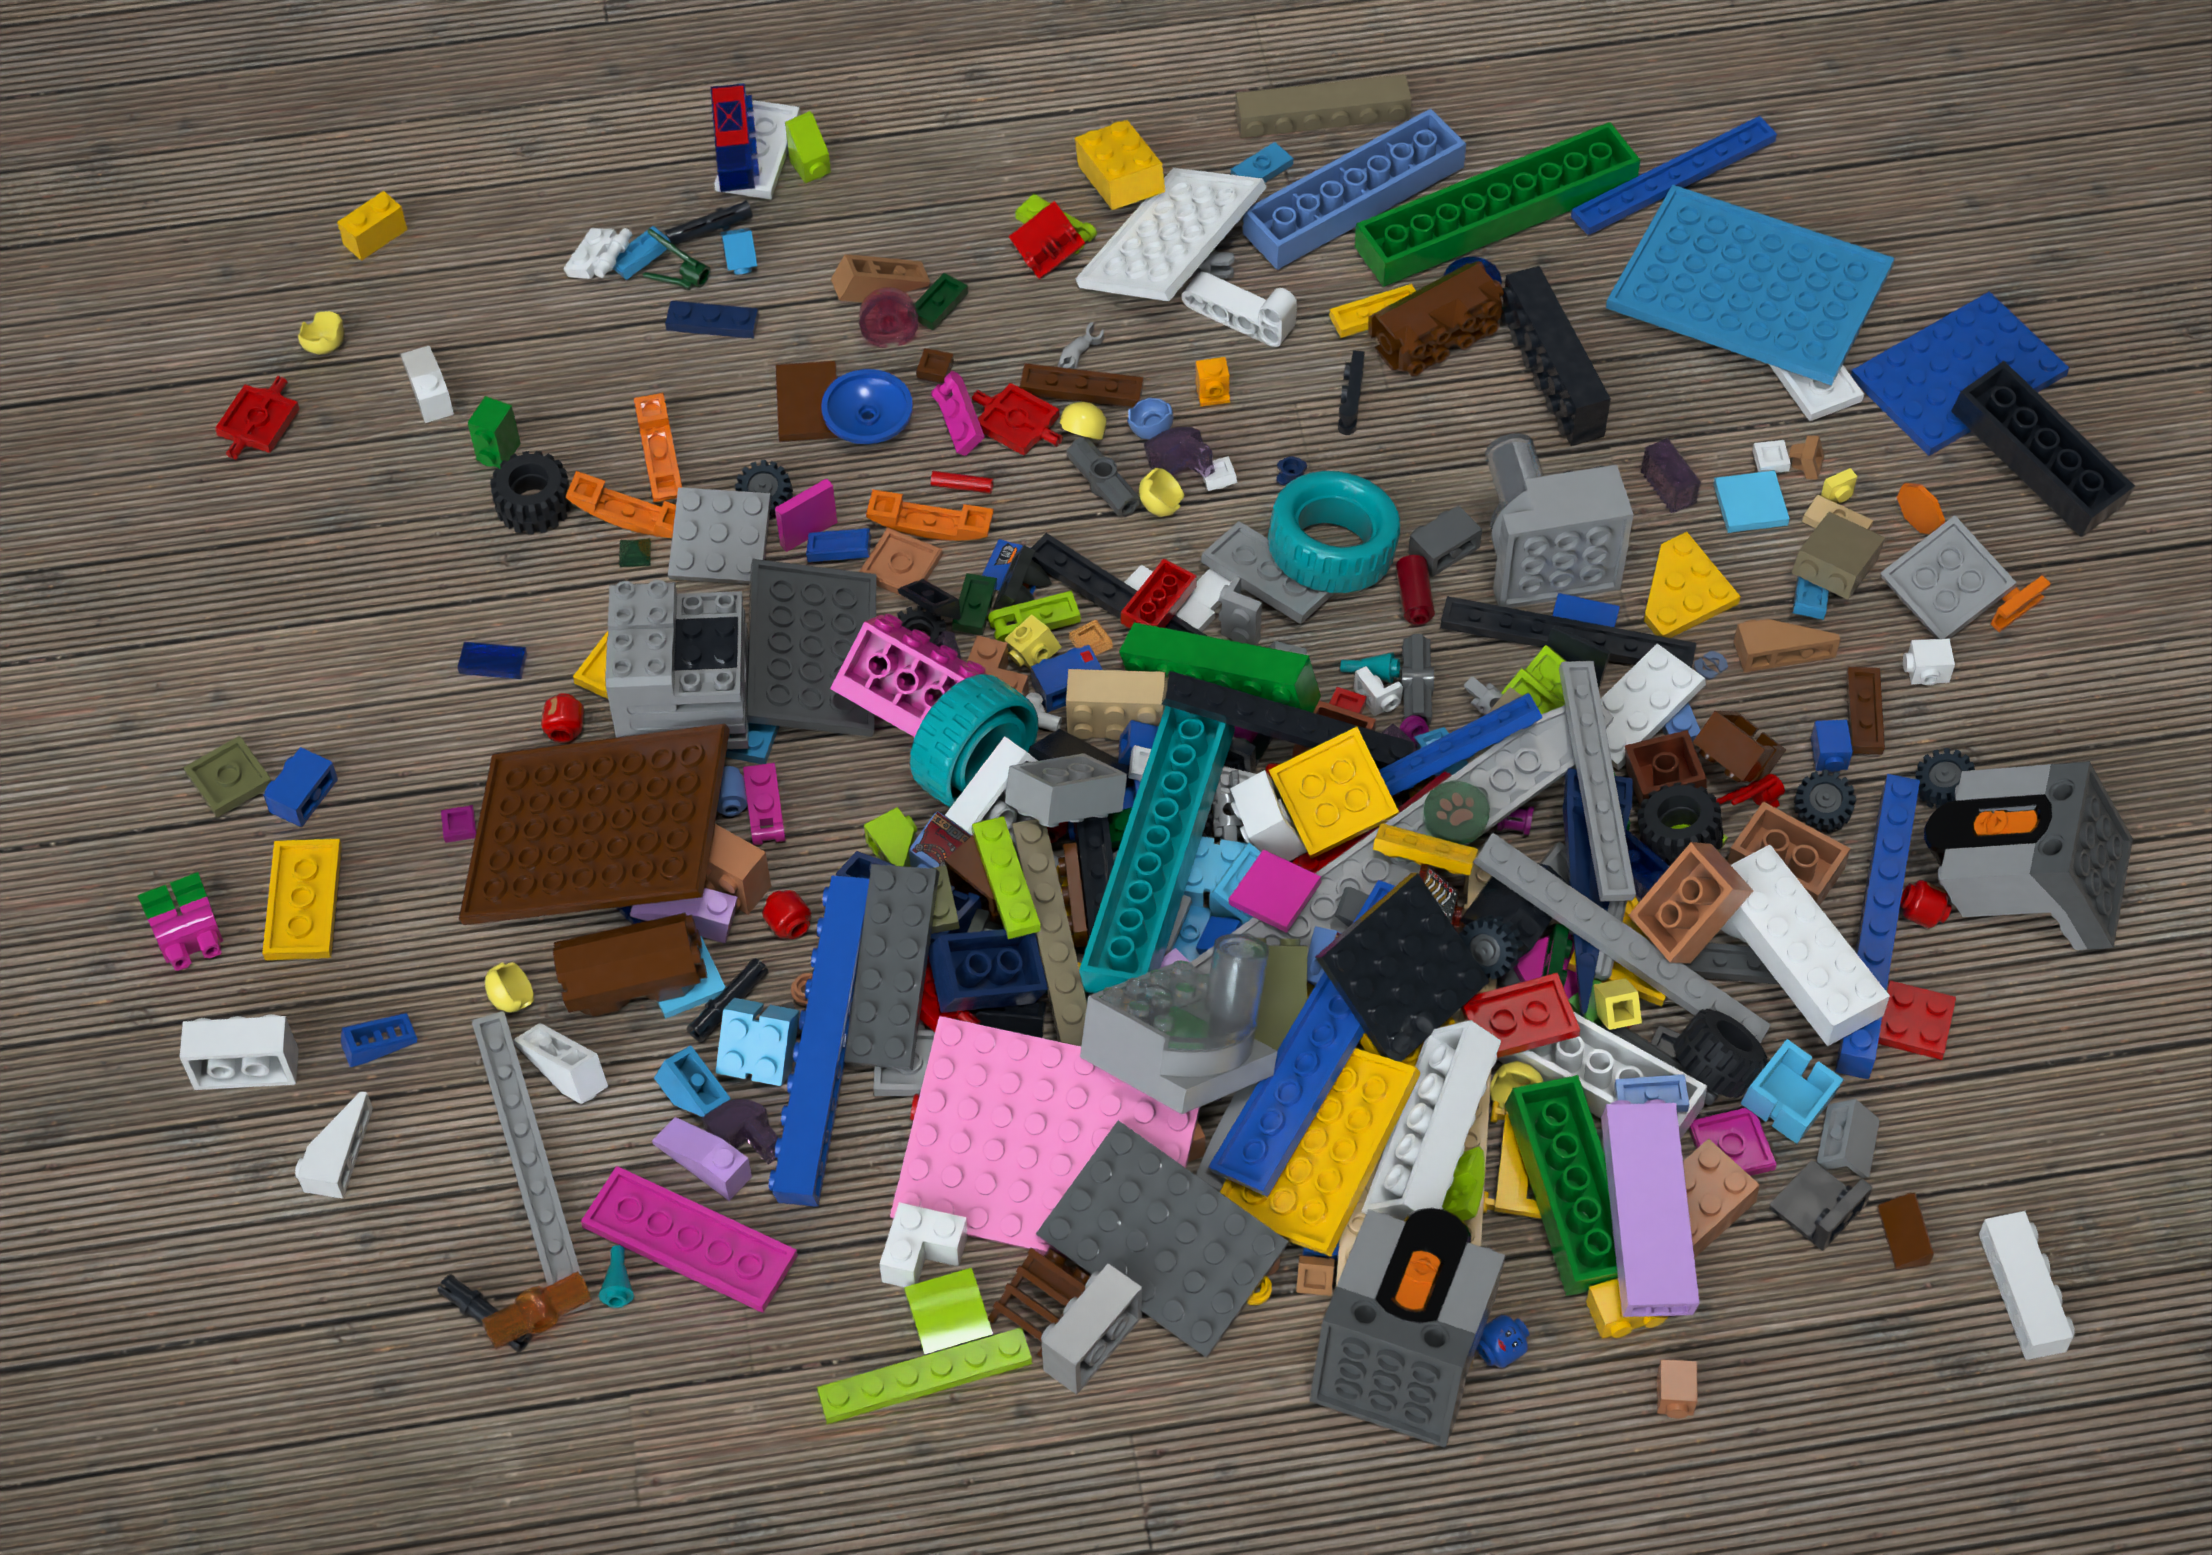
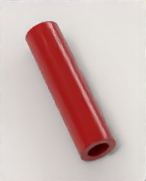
M932 471L931 486L992 494L994 479Z

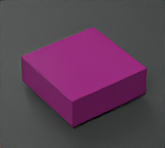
M473 805L441 810L445 843L475 838L477 828Z

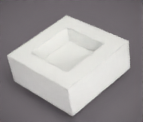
M1784 440L1754 443L1752 451L1758 472L1775 470V473L1789 471L1791 463Z
M1229 456L1199 464L1208 491L1222 489L1228 485L1238 483Z

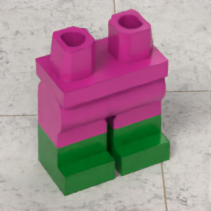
M198 872L170 882L182 915H178L166 884L137 895L166 963L170 962L176 971L189 967L192 963L189 955L201 950L204 958L209 959L222 953L220 943L223 942V938Z

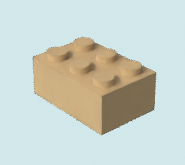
M1068 669L1066 695L1067 733L1079 739L1108 738L1120 740V735L1131 720L1159 727L1165 705H1161L1165 672Z

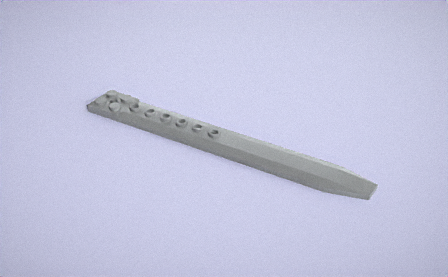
M1564 705L1542 714L1543 718L1534 722L1532 726L1520 729L1505 737L1504 740L1495 744L1385 824L1467 846L1564 776L1568 768H1575L1576 763L1566 706ZM1602 705L1605 727L1607 729L1614 717ZM1453 793H1459L1462 796L1463 804L1461 806H1456L1453 803ZM1471 797L1474 800L1472 807L1466 805V798ZM1441 799H1447L1451 802V811H1446L1440 806ZM1467 809L1473 813L1471 819L1464 820L1459 825L1454 826L1450 823V816L1456 810ZM1438 811H1443V812H1445L1446 815H1447V818H1446V819H1440V818H1438L1437 812H1438ZM1376 829L1315 873L1321 876V884L1287 933L1253 917L1194 959L1189 965L1216 978L1221 949L1229 945L1246 944V938H1266V944L1280 945V938L1300 939V945L1308 946L1309 952L1315 926L1336 930L1340 933H1343L1348 928V926L1335 917L1345 887H1352L1370 895L1378 880L1396 886L1410 873H1418L1423 878L1427 875L1428 867L1434 870L1436 866H1422L1410 859L1388 857L1380 851L1372 850L1378 829Z

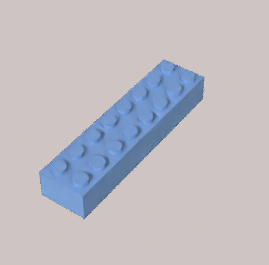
M1430 108L1253 204L1243 215V235L1278 270L1355 228L1356 223L1384 212L1464 168L1466 143Z

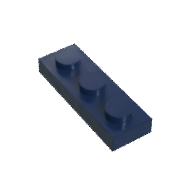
M670 301L665 326L666 331L754 339L759 311L758 308Z

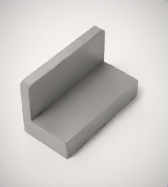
M1857 1099L1828 1104L1817 1164L1825 1170L1848 1166L1861 1178L1869 1177L1880 1122L1879 1118Z

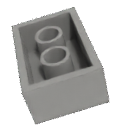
M1084 753L1011 765L1008 772L1005 804L1017 809V812L1021 815L1031 816L1039 820V824L1047 827H1056L1059 823L1066 821L1082 822L1084 818L1088 817L1105 818L1110 813L1123 810L1127 774Z
M1107 1264L1101 1272L1096 1271L1091 1275L1086 1283V1290L1079 1298L1073 1297L1068 1302L1063 1311V1317L1057 1324L1051 1323L1041 1336L1043 1371L1076 1395L1142 1318V1287L1110 1264Z

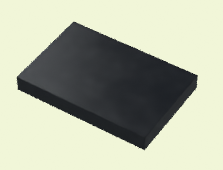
M1061 729L1056 730L1029 747L1028 753L1037 761L1084 753L1126 773L1125 788L1133 784V779L1128 778L1130 765L1118 763V759Z

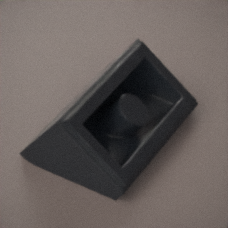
M924 579L898 588L899 594L933 614L957 620L961 618L959 599Z
M1036 1001L1034 1004L977 1009L976 1018L981 1021L980 1025L1043 1038L1047 1003Z

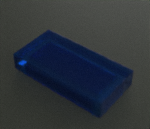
M464 642L457 668L459 674L521 679L527 658L526 647Z

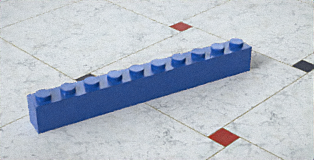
M1887 774L1880 798L1855 949L1856 954L1885 990H1887L1920 780ZM1882 1017L1840 1039L1835 1073L1869 1080L1876 1059Z
M831 875L830 886L824 888L823 906L825 907L824 918L820 917L817 923V936L820 939L818 948H814L811 955V967L814 968L812 979L807 980L805 987V997L808 999L806 1010L801 1011L799 1019V1029L802 1031L801 1040L794 1045L793 1060L796 1062L794 1074H789L787 1082V1092L790 1094L788 1105L783 1106L781 1113V1124L784 1126L782 1138L778 1137L775 1145V1157L778 1158L776 1170L771 1171L769 1177V1190L772 1191L778 1203L819 1207L845 1065L844 1057L869 878Z

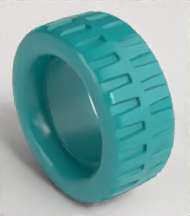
M1340 471L1308 473L1289 482L1278 494L1269 525V551L1278 567L1287 576L1301 585L1328 593L1360 591L1377 583L1389 571L1398 545L1401 528L1400 516L1392 499L1380 487L1365 478ZM1319 523L1336 524L1353 531L1361 538L1363 544L1351 547L1332 546L1313 539L1302 529Z
M974 675L955 684L931 707L917 730L910 752V768L914 780L931 796L951 808L1004 736L1028 752L1029 747L1036 742L1039 722L1034 705L1012 686L993 675Z

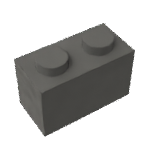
M1458 505L1450 511L1442 512L1427 525L1417 527L1410 534L1408 553L1409 555L1423 556L1427 560L1428 572L1432 578L1479 549L1482 528Z

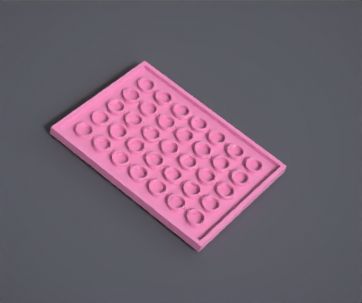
M939 1016L890 1217L894 1219L898 1203L900 1202L966 1217V1234L971 1237L1025 1249L1032 1247L1044 1250L1045 1252L1052 1248L1059 1252L1037 1236L1036 1233L1116 1122L1119 1120L1186 1168L1200 1107L1180 1114L1081 1058L1080 1046Z

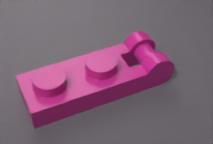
M951 371L944 378L945 382L942 385L938 384L931 391V395L940 406L956 452L966 456L985 436L964 380L958 373Z
M775 763L743 767L753 845H761L763 841L774 839L776 842L786 841ZM767 825H773V826H774V827L761 828V826H767Z

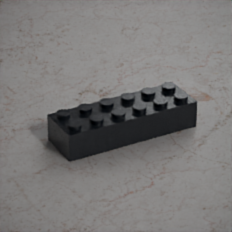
M1540 266L1507 274L1505 287L1502 288L1504 295L1502 296L1503 304L1500 319L1504 325H1508L1514 346H1519L1525 367L1531 369L1537 390L1542 391L1545 396L1548 411L1551 414L1554 413L1560 434L1566 436L1571 446L1605 437L1611 398Z
M2002 361L1960 391L1951 412L2080 537H2083L2125 505L2135 485L2005 361Z

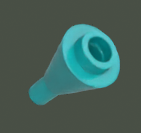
M1394 652L1361 660H1341L1340 664L1341 672L1355 673V671L1367 666L1373 676L1377 675L1381 681L1391 684L1394 681V677L1398 678L1400 675V659L1395 658Z
M615 1245L611 1248L610 1265L599 1292L600 1301L612 1308L623 1307L634 1298L627 1269L624 1265L625 1248L620 1245Z

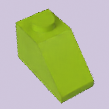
M809 111L785 121L789 161L805 184L831 173L829 152L813 113Z
M896 807L864 824L866 843L878 859L896 866H911L909 850L915 841L917 828L909 815L905 817L899 808Z

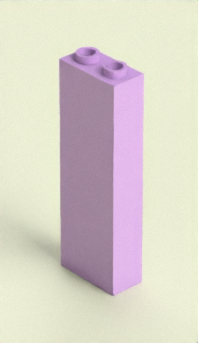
M1654 1099L1644 1104H1631L1627 1100H1618L1606 1104L1601 1116L1622 1317L1694 1315L1699 1305V1294L1676 1103H1665L1664 1100Z

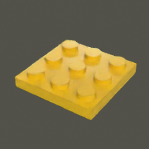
M1358 727L1342 733L1269 770L1311 859L1379 826L1381 823L1388 822L1400 813Z

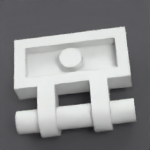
M591 228L563 268L567 276L591 279L595 274L603 278L607 272L612 271L615 267L618 255L624 253L629 246L628 241L632 236L631 231L623 228L617 234L614 229Z

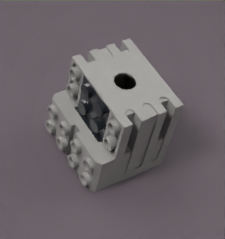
M660 579L653 580L650 583L633 584L630 581H621L618 584L609 585L605 680L616 738L725 723L730 729L727 749H748L747 623H745L742 591L677 594L675 582H665Z

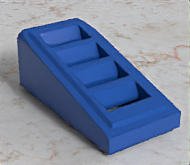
M407 1013L343 1027L341 1031V1046L350 1067L365 1064L417 1043V1036ZM399 1027L402 1036L397 1037L394 1028ZM386 1032L388 1039L384 1040L381 1033ZM373 1037L374 1042L369 1043L368 1038Z

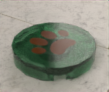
M1449 781L1439 784L1430 791L1424 802L1423 820L1427 830L1435 838L1458 844H1466L1476 840L1485 831L1489 822L1490 807L1486 796L1477 787L1467 782Z

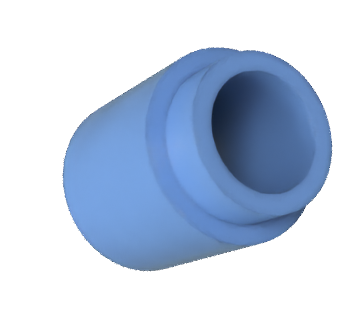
M725 766L717 811L726 816H735L747 807L744 776L738 768Z

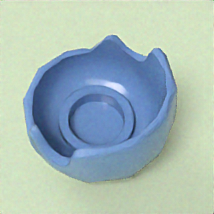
M1149 397L1139 401L1133 408L1128 410L1127 422L1132 432L1141 439L1154 440L1162 438L1169 432L1173 424V410L1171 405L1164 400Z

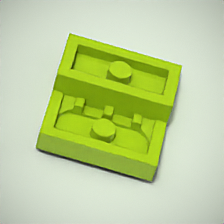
M1545 645L1526 669L1521 668L1501 693L1504 694L1509 687L1521 696L1529 693L1541 715L1565 705L1559 667L1561 662L1567 661L1551 647Z
M1480 1147L1464 1151L1459 1158L1453 1174V1183L1447 1190L1442 1204V1214L1436 1221V1224L1420 1227L1425 1233L1476 1217L1482 1198L1485 1177L1484 1151Z
M972 1268L904 1287L924 1355L993 1334Z

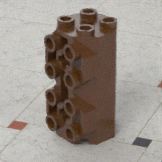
M1480 261L1467 263L1368 316V332L1371 339L1377 337L1379 345L1375 346V349L1391 370L1399 369V371L1408 372L1411 376L1415 377L1430 366L1444 362L1450 355L1448 348L1451 344L1458 345L1460 349L1465 350L1478 340L1495 334L1500 326L1498 323L1502 315V301L1500 297L1504 295L1501 284L1487 274L1485 267Z
M686 912L554 942L553 957L558 983L562 984L563 990H567L561 994L569 1013L580 1010V1012L594 1017L619 1011L632 998L646 996L651 1000L660 1002L682 997L692 990L696 984L701 983V979L708 978L705 961L703 958L701 959L699 950L702 949L700 933L696 929L693 915H686Z

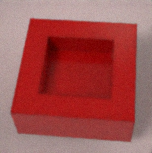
M1336 687L1329 704L1362 714L1367 696Z

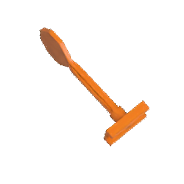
M1905 483L1901 486L1897 495L1904 518L1919 533L1931 534L1945 523V518L1937 498L1923 485ZM2042 575L2023 590L2017 587L2002 598L2005 603L1998 607L1991 625L1998 632H2001L2044 599L2041 593L2049 588L2051 583Z

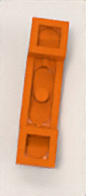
M664 393L634 398L653 502L677 498L678 487H682Z
M579 471L575 472L566 494V499L601 520L621 528L651 536L672 538L676 504L664 501L662 507L607 489L604 487L605 480Z
M872 489L866 517L890 529L918 537L963 541L988 537L994 509L963 504L962 511L903 502V494Z

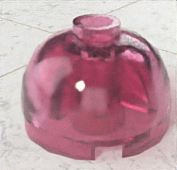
M882 287L874 290L865 297L860 306L859 325L861 333L868 342L881 348H888L886 343L898 342V346L904 345L914 337L918 330V312L913 299L904 291L894 287Z

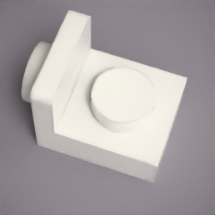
M1367 666L1355 671L1353 690L1358 694L1367 696L1366 707L1373 716L1384 711L1390 712L1401 703L1403 686L1400 682L1384 688L1381 679L1377 675L1373 676Z

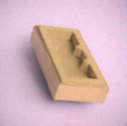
M1818 494L1807 509L1802 520L1803 523L1817 528L1827 513L1832 512L1868 530L1871 529L1873 524L1872 519Z

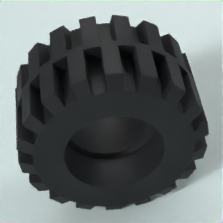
M524 451L522 452L523 455L520 456L516 454L511 455L509 461L503 460L499 464L500 469L494 470V478L490 481L491 493L500 521H504V525L509 529L514 527L515 532L522 533L527 531V534H534L535 531L544 533L547 532L549 527L554 529L559 526L558 521H564L567 518V512H570L572 507L571 502L566 499L570 485L566 469L563 468L562 463L559 460H554V456L550 454L543 456L541 451H535L534 454ZM530 490H542L533 495H522Z
M1681 782L1674 783V786L1668 787L1666 784L1661 786L1658 792L1653 790L1648 794L1649 799L1642 801L1641 809H1638L1640 840L1647 847L1645 848L1642 845L1645 856L1649 855V860L1655 864L1654 860L1666 867L1671 866L1690 842L1712 844L1717 850L1721 849L1723 845L1722 839L1724 838L1720 804L1716 801V797L1713 793L1708 794L1706 788L1702 786L1695 788L1693 783L1681 785ZM1681 824L1691 825L1689 827L1681 829L1671 828L1673 826Z
M1701 1009L1677 1037L1673 1045L1677 1058L1691 1076L1707 1085L1708 1089L1729 1098H1739L1768 1064V1057L1763 1047L1746 1027L1732 1017L1712 1009Z

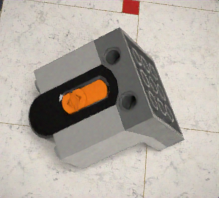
M2090 761L1962 771L1960 783L1955 788L1956 800L1947 802L1937 808L1928 818L1924 827V840L1940 866L1938 869L1939 883L1944 886L1952 904L1957 907L1962 917L2051 913L2052 917L2057 919L2063 935L2068 938L2074 950L2114 948L2133 838Z
M1432 1207L1418 1209L1408 1214L1404 1221L1393 1218L1389 1214L1378 1213L1368 1209L1322 1320L1309 1401L1446 1448L1459 1413L1467 1373L1497 1295L1505 1255L1495 1252L1491 1248L1471 1244V1233L1468 1226L1457 1215L1447 1210Z

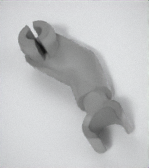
M1094 322L1089 323L1086 328V334L1083 337L1079 336L1064 347L1058 367L1077 369L1080 354L1086 351L1090 344L1099 345L1103 342L1104 329L1102 328L1099 336L1092 337L1091 333L1094 330Z

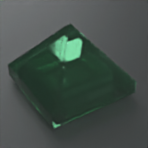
M651 538L620 540L619 567L651 566Z

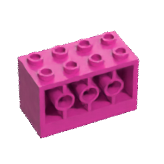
M887 613L885 616L881 614L864 621L830 689L915 737L928 711L946 691L968 677L986 674V669L974 661H968L967 663L957 657L958 653L948 646L941 645L938 647L929 641L930 637L924 632L916 629L910 631L903 627V622L899 618Z

